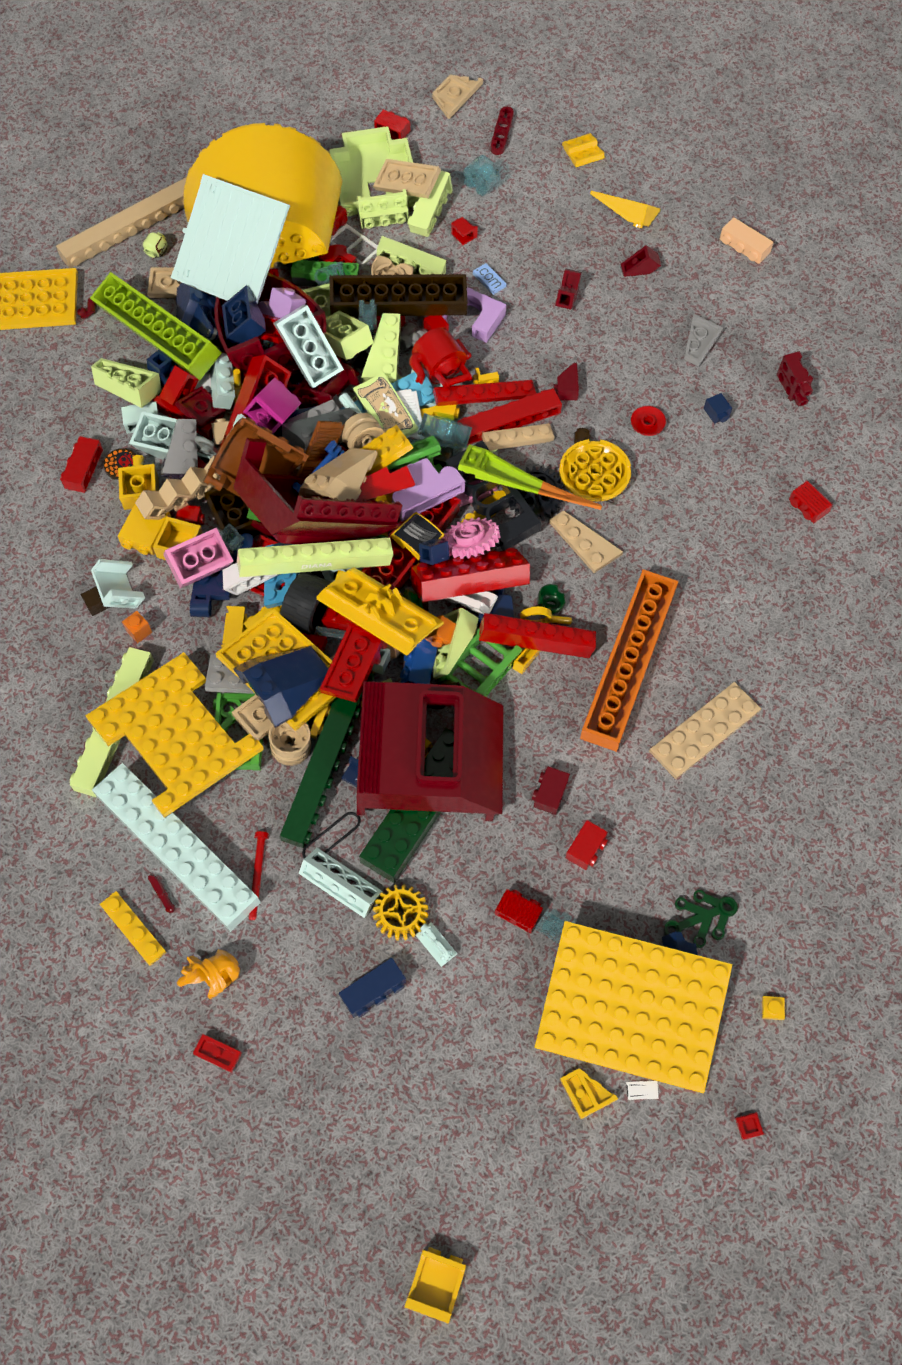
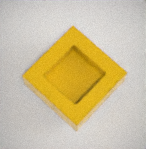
M762 996V1019L784 1020V998Z

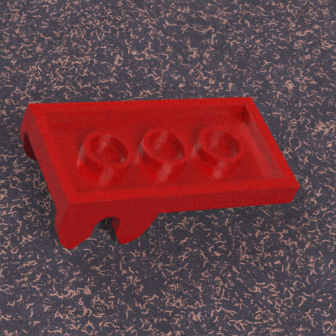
M349 623L319 689L320 692L357 703L363 690V682L367 681L373 665H379L381 662L380 649H387L388 644L357 624Z

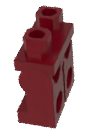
M800 351L784 355L776 374L789 395L788 399L790 401L795 400L798 407L806 405L809 401L807 396L813 392L811 387L813 378L811 375L808 376L807 369L800 362L802 359Z

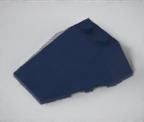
M308 646L250 659L235 667L234 671L243 684L248 683L263 703L266 716L276 728L292 719L301 706L305 705L315 692L317 693L327 674L328 668L314 649Z

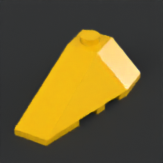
M595 191L590 192L592 196L627 221L633 222V226L642 228L643 225L649 227L660 212V208Z

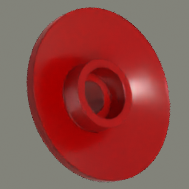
M653 406L639 407L631 416L633 429L645 436L659 434L666 424L663 412Z

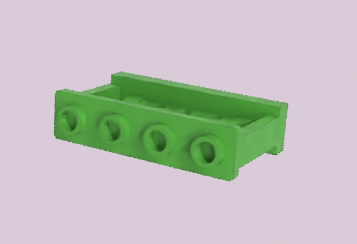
M217 692V699L213 700V709L216 710L213 717L225 732L237 721L231 713L235 709L229 706L231 710L225 712V704L234 702L239 707L241 703L246 702L255 694ZM262 738L261 740H259V742H260L262 745H263V738ZM262 751L252 757L251 761H246L235 770L261 771Z

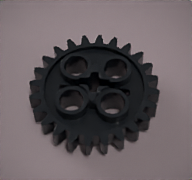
M533 466L531 471L526 467V473L563 489L560 477L555 478V472L549 474V468L544 472L542 466L539 470H536V467ZM518 489L527 503H533L530 508L537 518L540 517L542 521H544V516L551 518V512L557 514L556 508H561L560 502H563V500L536 494L541 506L538 507L534 493ZM546 497L550 498V500L544 501L542 499ZM511 504L510 510H515V516L520 514L515 506Z

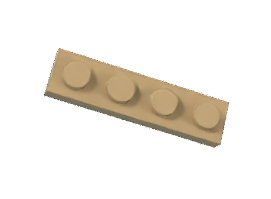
M549 423L483 432L482 439L489 450H497L554 441V435Z

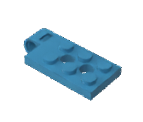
M276 543V544H272V545L265 546V547L284 546V545H297V544ZM300 573L278 574L265 581L264 606L268 609L281 606L288 588ZM285 582V586L280 590V585Z

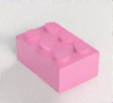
M217 528L171 547L164 552V557L180 589L221 571L233 563V559Z

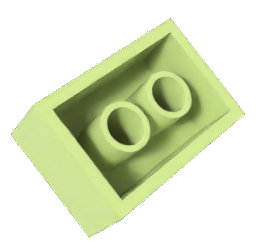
M337 311L326 318L327 325L324 336L333 352L345 360L351 359L354 355L366 350L368 346L374 343L367 324L341 311Z

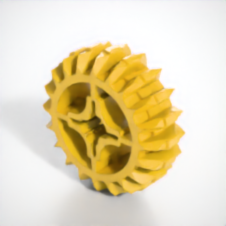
M396 884L394 885V891L387 887V895L381 892V899L375 900L378 906L373 907V912L377 913L373 915V919L379 920L376 922V927H382L380 930L382 934L388 931V938H391L394 933L397 941L400 939V935H403L404 940H407L408 933L415 937L414 930L421 932L420 925L426 924L423 918H428L429 916L425 912L428 910V905L424 904L426 901L425 897L419 898L421 895L420 891H416L413 894L414 887L412 886L408 891L404 884L400 890H398ZM401 898L411 900L416 906L404 904ZM395 899L394 907L384 912L386 905ZM398 904H400L401 909L404 913L403 921L401 920V916H399L398 913ZM418 912L415 920L406 926V919L412 916L413 913ZM389 918L390 920H397L400 924V927L391 925L386 921V919Z

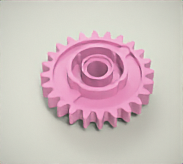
M478 517L476 520L473 518L469 521L464 519L462 523L457 522L456 526L451 525V529H446V533H443L444 536L441 540L448 541L449 556L453 555L454 558L460 556V559L467 556L469 559L471 555L477 557L478 553L484 554L485 550L490 551V547H495V543L499 542L500 532L496 522H492V520L487 521V518L480 520V517Z

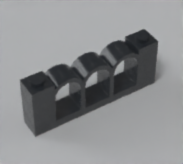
M483 440L473 445L489 450ZM466 449L446 460V467H454L463 479L470 475L458 470L459 462ZM485 480L476 485H470L465 482L463 493L467 496H472L474 510L478 514L486 516L487 521L491 520L492 515L511 504L520 513V515L506 523H496L499 528L500 538H498L499 542L495 543L497 547L500 546L503 551L540 531V520L518 489ZM498 485L501 486L506 494L491 504H483L477 500L481 494Z

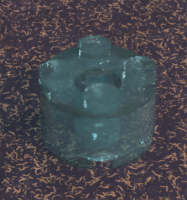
M483 155L477 156L463 170L466 179L464 183L468 188H475L476 192L483 196L500 180L499 171L497 169L494 170L492 167L494 164L489 158Z

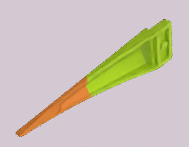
M469 444L459 462L458 470L474 474L477 479L599 510L602 508V505L571 494L524 472L484 448Z

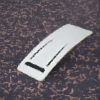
M657 1081L626 1082L628 1100L658 1099Z

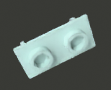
M432 922L421 926V932L415 934L441 967L458 954Z

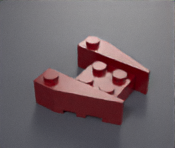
M337 357L344 370L314 388L309 386L305 378L299 385L288 383L286 388L296 395L301 402L299 409L319 406L332 400L345 383L356 386L360 385L353 368L348 364H344Z

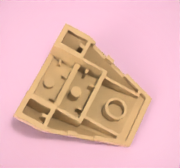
M350 448L310 474L300 487L299 496L312 498V496L322 495L329 496V498L332 497L333 499L337 498L338 500L346 501L349 498L356 501L361 493L360 486L362 482H366L367 477L365 475L367 470H371L377 457V451Z

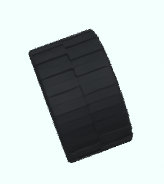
M301 572L293 580L285 594L280 612L281 615L296 629L309 635L315 634L318 628L323 625L321 620L328 607L317 600V595L332 582L310 572Z

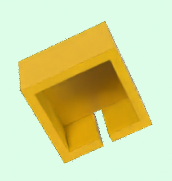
M166 517L153 545L156 557L166 560L164 557L165 550L203 534L201 526Z

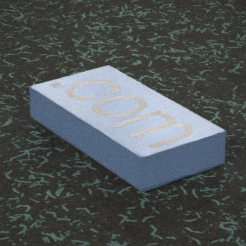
M487 263L473 270V275L493 295L506 287V283Z

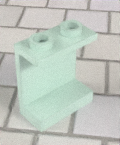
M99 559L91 569L104 607L137 608L145 599L143 592L132 591L126 573L132 567V562Z

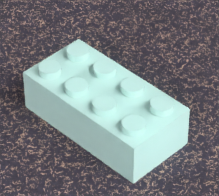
M302 305L274 322L276 329L309 386L314 388L344 370L308 305Z

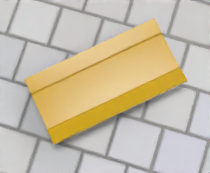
M355 567L347 570L317 595L318 601L406 656L432 631L444 624V621L402 597L397 588L391 590V584L384 586Z

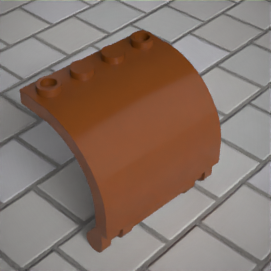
M248 417L241 418L223 441L203 482L207 485L210 483L218 491L224 488L240 497L233 487L246 438L264 439L266 441L259 469L261 474L291 476L300 464L306 462L309 455L305 454V450L301 447H293L288 444L289 441L287 439L272 435V431L268 428H260L255 425L256 422ZM214 473L220 476L219 479L213 477Z

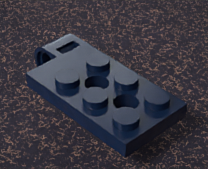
M222 570L216 572L219 574L217 577L207 576L194 582L190 601L191 617L210 618L212 600H230L231 593L223 590Z

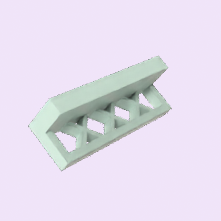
M319 848L313 850L303 859L299 874L363 918L369 914L373 903L380 897V893L383 892ZM316 856H318V857L321 858L324 862H317V861L314 860L313 858H315ZM330 868L337 869L340 873H333ZM347 880H353L357 885H351ZM364 891H370L374 895L369 897Z

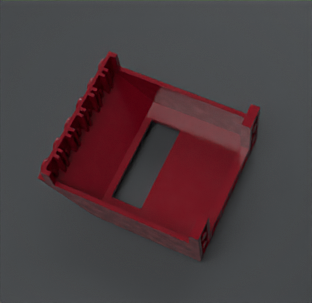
M246 438L233 488L278 542L284 544H311L351 541L358 538L371 539L400 526L397 521L403 505L399 501H396V503L383 502L382 500L377 502L374 498L369 500L363 499V501L347 498L345 501L338 500L337 498L333 499L332 497L328 500L321 499L320 497L316 498L315 496H312V498L299 496L297 491L292 488V485L295 482L302 485L307 477L261 474L259 469L266 441L264 439ZM340 446L342 448L341 450H344L345 452L347 451V449L344 446Z
M364 681L356 793L357 815L365 816V808L485 814V821H493L494 815H503L504 705L465 686ZM427 705L455 707L453 777L424 776Z

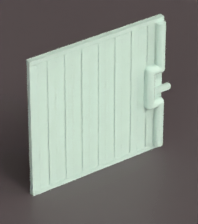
M203 174L188 226L182 229L185 235L171 278L227 301L244 286L248 285L258 304L290 205Z

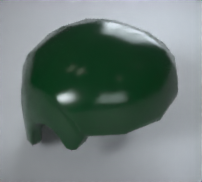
M546 584L542 586L538 593L537 603L539 607H546L551 610L552 614H556L562 611L565 606V594L558 590L557 585Z

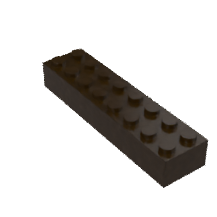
M466 274L329 275L331 315L337 311H341L351 317L382 316L383 313L400 314V316L467 315Z

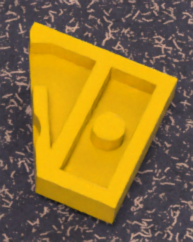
M580 1068L560 1078L580 1120L618 1100L615 1094L610 1093Z

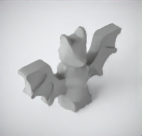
M411 323L401 327V349L407 350L414 346L417 340L427 332V329L415 332V326Z

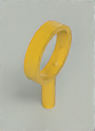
M239 369L233 370L235 404L242 387Z
M530 607L520 613V619H525L531 615L547 616L543 619L531 621L570 625L572 622L571 617L552 615L551 610L546 607Z

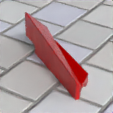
M404 466L392 473L385 467L366 476V482H362L360 486L361 493L356 501L369 500L415 486L408 467ZM324 496L322 499L329 500V496Z

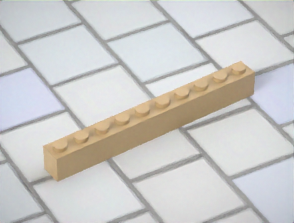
M186 177L56 245L59 256L69 268L78 266L81 262L93 258L102 251L108 250L109 247L121 243L130 236L136 235L137 232L149 228L152 224L164 220V218L171 214L177 213L184 208L183 190Z

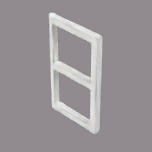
M345 224L334 236H331L330 244L335 245L336 243L332 240L346 228L360 237L347 248V253L362 240L366 241L376 250L362 262L357 259V263L363 267L364 264L377 254L378 245L348 224Z

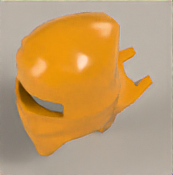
M218 949L215 955L207 959L205 958L203 961L195 956H187L190 965L184 966L181 970L184 976L177 980V985L182 987L187 984L205 981L210 987L207 998L212 999L238 979L240 973L239 963L232 954Z

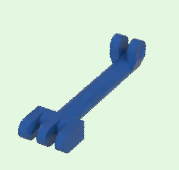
M335 440L327 445L325 450L328 452V455L313 472L345 452L341 450L342 448L337 445ZM295 482L292 488L299 494L302 485Z

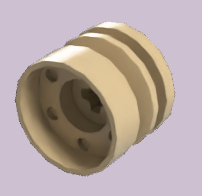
M286 722L276 728L273 724L270 727V749L272 756L277 762L283 765L294 766L301 764L307 759L311 752V733L307 723L303 724L296 731Z

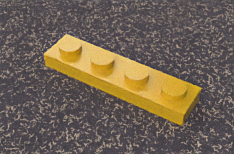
M117 891L100 903V906L149 966L167 953Z

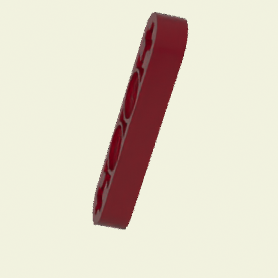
M509 106L502 107L498 115L491 141V153L494 155H501L505 151L514 110ZM501 124H506L507 126H506V127H501L500 125H501ZM502 135L504 138H498L497 136Z

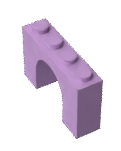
M467 288L468 305L477 308L481 313L472 325V336L487 343L506 315V304L471 288ZM441 315V316H442L444 319H446L448 315Z

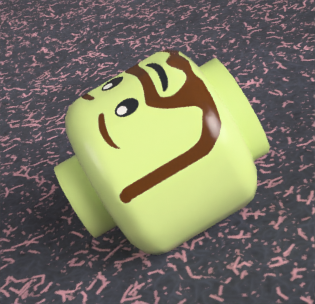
M159 232L149 233L143 242L144 252L152 258L162 256L167 248L165 236Z

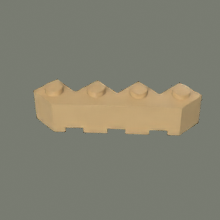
M215 455L209 460L205 468L190 467L182 480L167 478L159 491L144 490L135 502L144 519L160 520L166 517L165 513L173 509L176 512L188 506L189 501L195 498L200 500L205 497L204 492L214 489L215 486L210 483L207 485L203 480ZM214 473V475H213V477L216 478V479H219V477H220V476L216 475L215 473Z

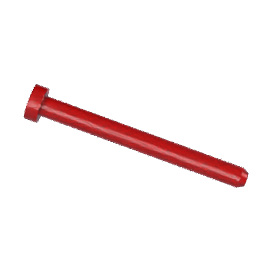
M263 831L255 832L254 838H257L251 891L258 898L265 839L269 838V833ZM258 906L249 913V920L256 919Z

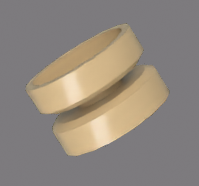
M358 413L345 422L341 438L348 449H360L385 431L371 414Z

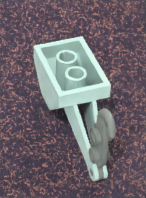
M142 411L129 444L136 449L165 460L177 419ZM202 436L195 437L197 449L205 453L197 452V456L201 460L209 462L213 455L216 456L219 449L215 448L214 443Z

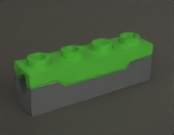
M300 260L292 262L291 269L292 283L296 286L316 287L329 284V275H360L359 263Z

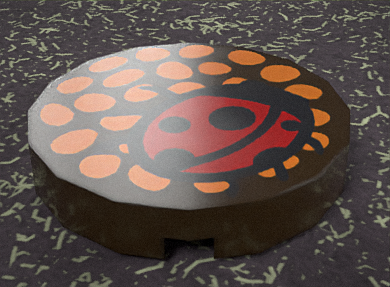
M126 448L111 451L104 460L103 467L106 474L111 479L119 480L118 468L133 466L132 457L137 454Z

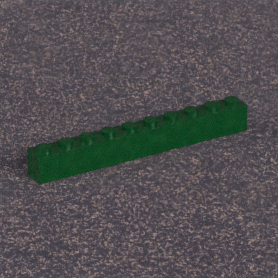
M372 670L367 682H373L375 674ZM363 690L357 703L338 697L334 699L280 833L281 841L304 848L305 843H310L313 834L310 832L311 828L318 823L320 814H318L319 808L324 807L327 796H325L326 790L332 787L334 781L332 775L334 771H338L341 763L339 757L341 753H345L348 742H346L348 735L351 736L354 731V719H358L361 713V707L359 706L362 701Z

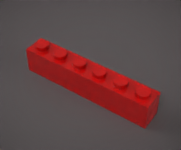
M554 388L543 390L540 393L528 395L525 398L511 401L508 404L496 406L493 409L478 412L469 417H463L457 421V431L464 445L467 446L482 441L483 432L519 428L561 414L562 403Z
M484 613L480 623L479 641L509 646L517 645L521 648L590 658L596 648V631Z

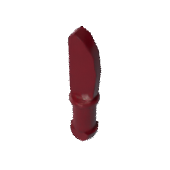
M149 875L148 880L163 903L165 911L173 913L175 905L169 899L162 883L157 876Z

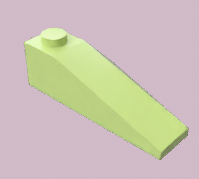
M459 608L443 615L456 623L451 644L437 648L433 666V678L435 679L450 673L475 635L479 618L464 608Z

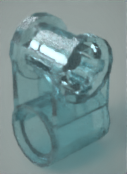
M343 262L333 263L318 269L314 274L316 283L319 286L329 284V275H338L337 269L340 275H345ZM320 274L327 275L324 282L318 280Z

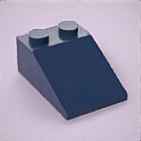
M248 285L244 286L222 305L226 339L236 346L261 336L266 331L265 319Z

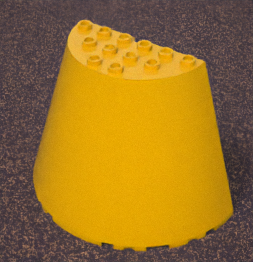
M255 123L231 129L223 133L219 139H213L207 148L202 149L187 173L183 190L184 210L188 222L204 174L290 205L270 268L274 267L275 262H282L284 265L328 253L343 180L336 162L316 139L311 136L308 137L298 132L296 128L289 126L282 127L281 124L275 123L274 126L265 125V123Z

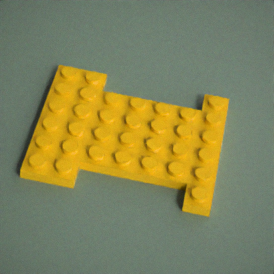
M184 652L85 715L107 746L126 736L165 785L167 790L152 799V803L164 818L264 750L262 744L255 740L251 734L234 743L192 691L205 684L206 678Z

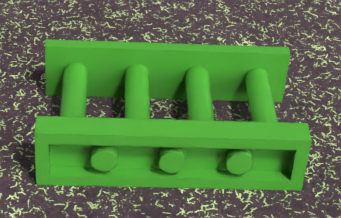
M478 628L474 638L469 642L450 673L438 678V683L444 680H451L469 688L452 675L460 667L480 682L477 690L473 689V691L486 697L513 667L514 661L522 653V649L516 645L512 650H508L501 644L486 642L504 656L501 663H496L476 648L482 642L479 641L480 628ZM472 654L490 667L492 673L489 676H484L464 662V660Z

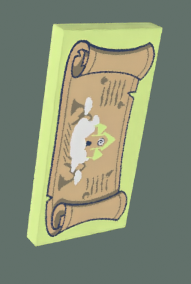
M384 373L353 388L365 411L377 420L385 432L395 425L399 427L406 437L418 431V426Z

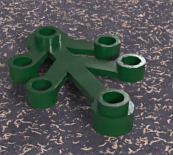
M696 890L693 894L695 902H705L715 907L708 910L687 902L683 897H679L674 903L675 908L679 911L686 910L697 915L679 923L670 920L665 924L663 932L666 936L671 934L668 932L669 927H673L675 932H681L701 923L693 943L696 944L697 948H703L706 944V935L712 918L720 915L717 927L712 930L711 935L713 939L721 940L725 935L724 929L728 917L736 914L738 905L731 897L726 896L718 899L705 894L703 890ZM696 894H702L703 899H697ZM683 901L685 906L679 907L677 902ZM728 904L731 909L725 910L723 905ZM719 930L722 936L717 937L714 932ZM697 938L703 940L702 945L696 943Z

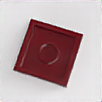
M203 386L176 401L175 404L188 419H196V427L198 429L206 426L226 411L224 408L213 407L212 395Z

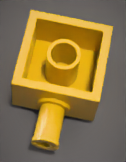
M142 455L132 457L133 466L118 468L119 499L124 510L132 509L144 490L159 491V476L155 464L144 465V457Z

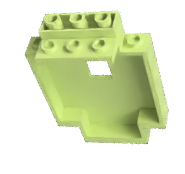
M388 126L342 133L343 147L329 149L332 159L336 162L343 180L339 204L346 208L347 216L351 217L358 214L361 229L408 222V207H414L415 202H418L420 197L407 195L406 189L399 193L386 192V195L371 197L368 183L376 181L386 159L413 163L407 138L391 140Z

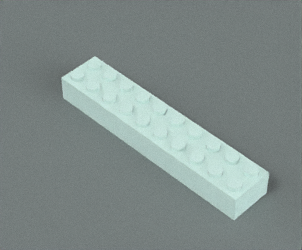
M123 763L92 789L96 797L230 932L260 904L259 898L173 812L165 818L152 803V799L156 796Z

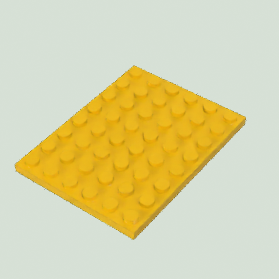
M564 921L534 1048L704 1093L732 964Z

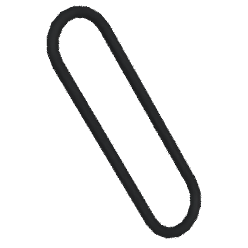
M348 812L340 817L303 848V858H306L305 850L348 815L356 816L358 819L357 825L324 851L328 853L360 826L361 820L359 815L354 812Z

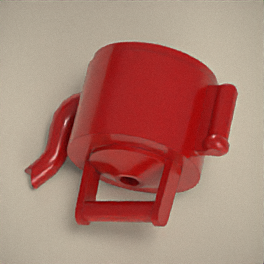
M439 327L426 332L414 344L409 364L417 374V383L423 384L426 375L431 383H441L446 389L449 386L472 380V375L465 366L466 360L470 359L472 354L466 349L460 339L455 340L445 328ZM460 371L463 373V375L454 377V376L457 375Z

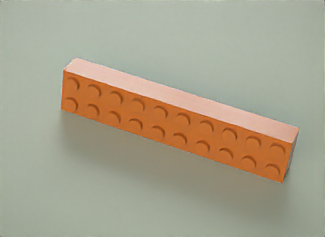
M644 569L642 570L582 728L581 740L617 752L678 584L677 580Z

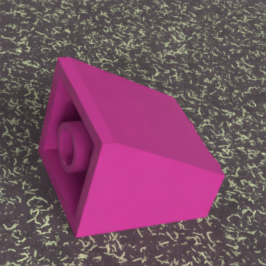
M274 378L250 402L243 412L250 419L254 420L260 428L266 427L273 434L297 409L301 402L296 395L285 388L281 381Z

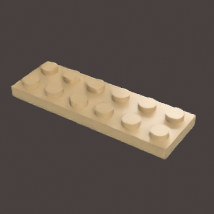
M733 682L654 745L649 752L677 779L759 713L761 708Z

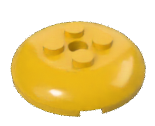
M588 439L577 442L566 450L562 456L559 471L564 486L572 494L592 502H602L618 496L625 490L631 477V464L627 455L617 445L605 440L589 441Z

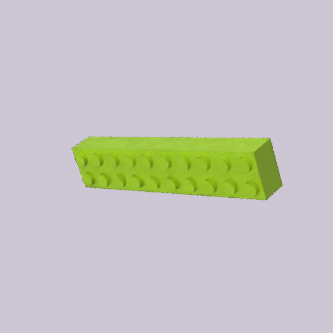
M111 272L90 297L102 310L157 350L162 351L199 380L202 379L222 353L205 337Z

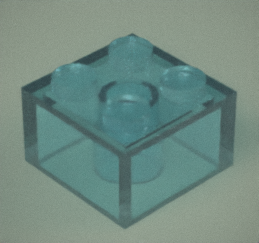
M424 413L418 434L425 436V438L434 436L440 446L447 447L449 445L448 447L458 450L459 447L467 448L472 427L449 418Z

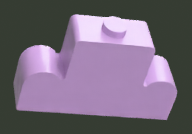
M272 288L270 301H261L258 306L262 314L282 318L305 305L306 300L296 294L293 289Z
M425 458L414 464L407 465L415 486L394 492L392 503L399 501L403 505L399 515L400 521L403 522L415 512L420 514L463 493L465 490V480L454 467H444L438 473L430 461Z

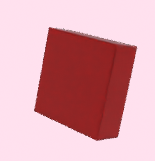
M757 1112L735 1118L742 1140L764 1135Z

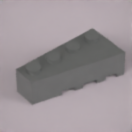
M346 408L282 424V437L289 441L288 444L293 447H301L305 450L304 453H306L318 421L342 422L344 425L350 417L358 413L351 408ZM341 436L338 441V444L343 442Z

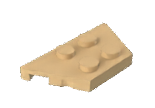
M449 75L432 93V98L445 116L450 119L481 87L483 79L478 78V81L469 80L467 76Z

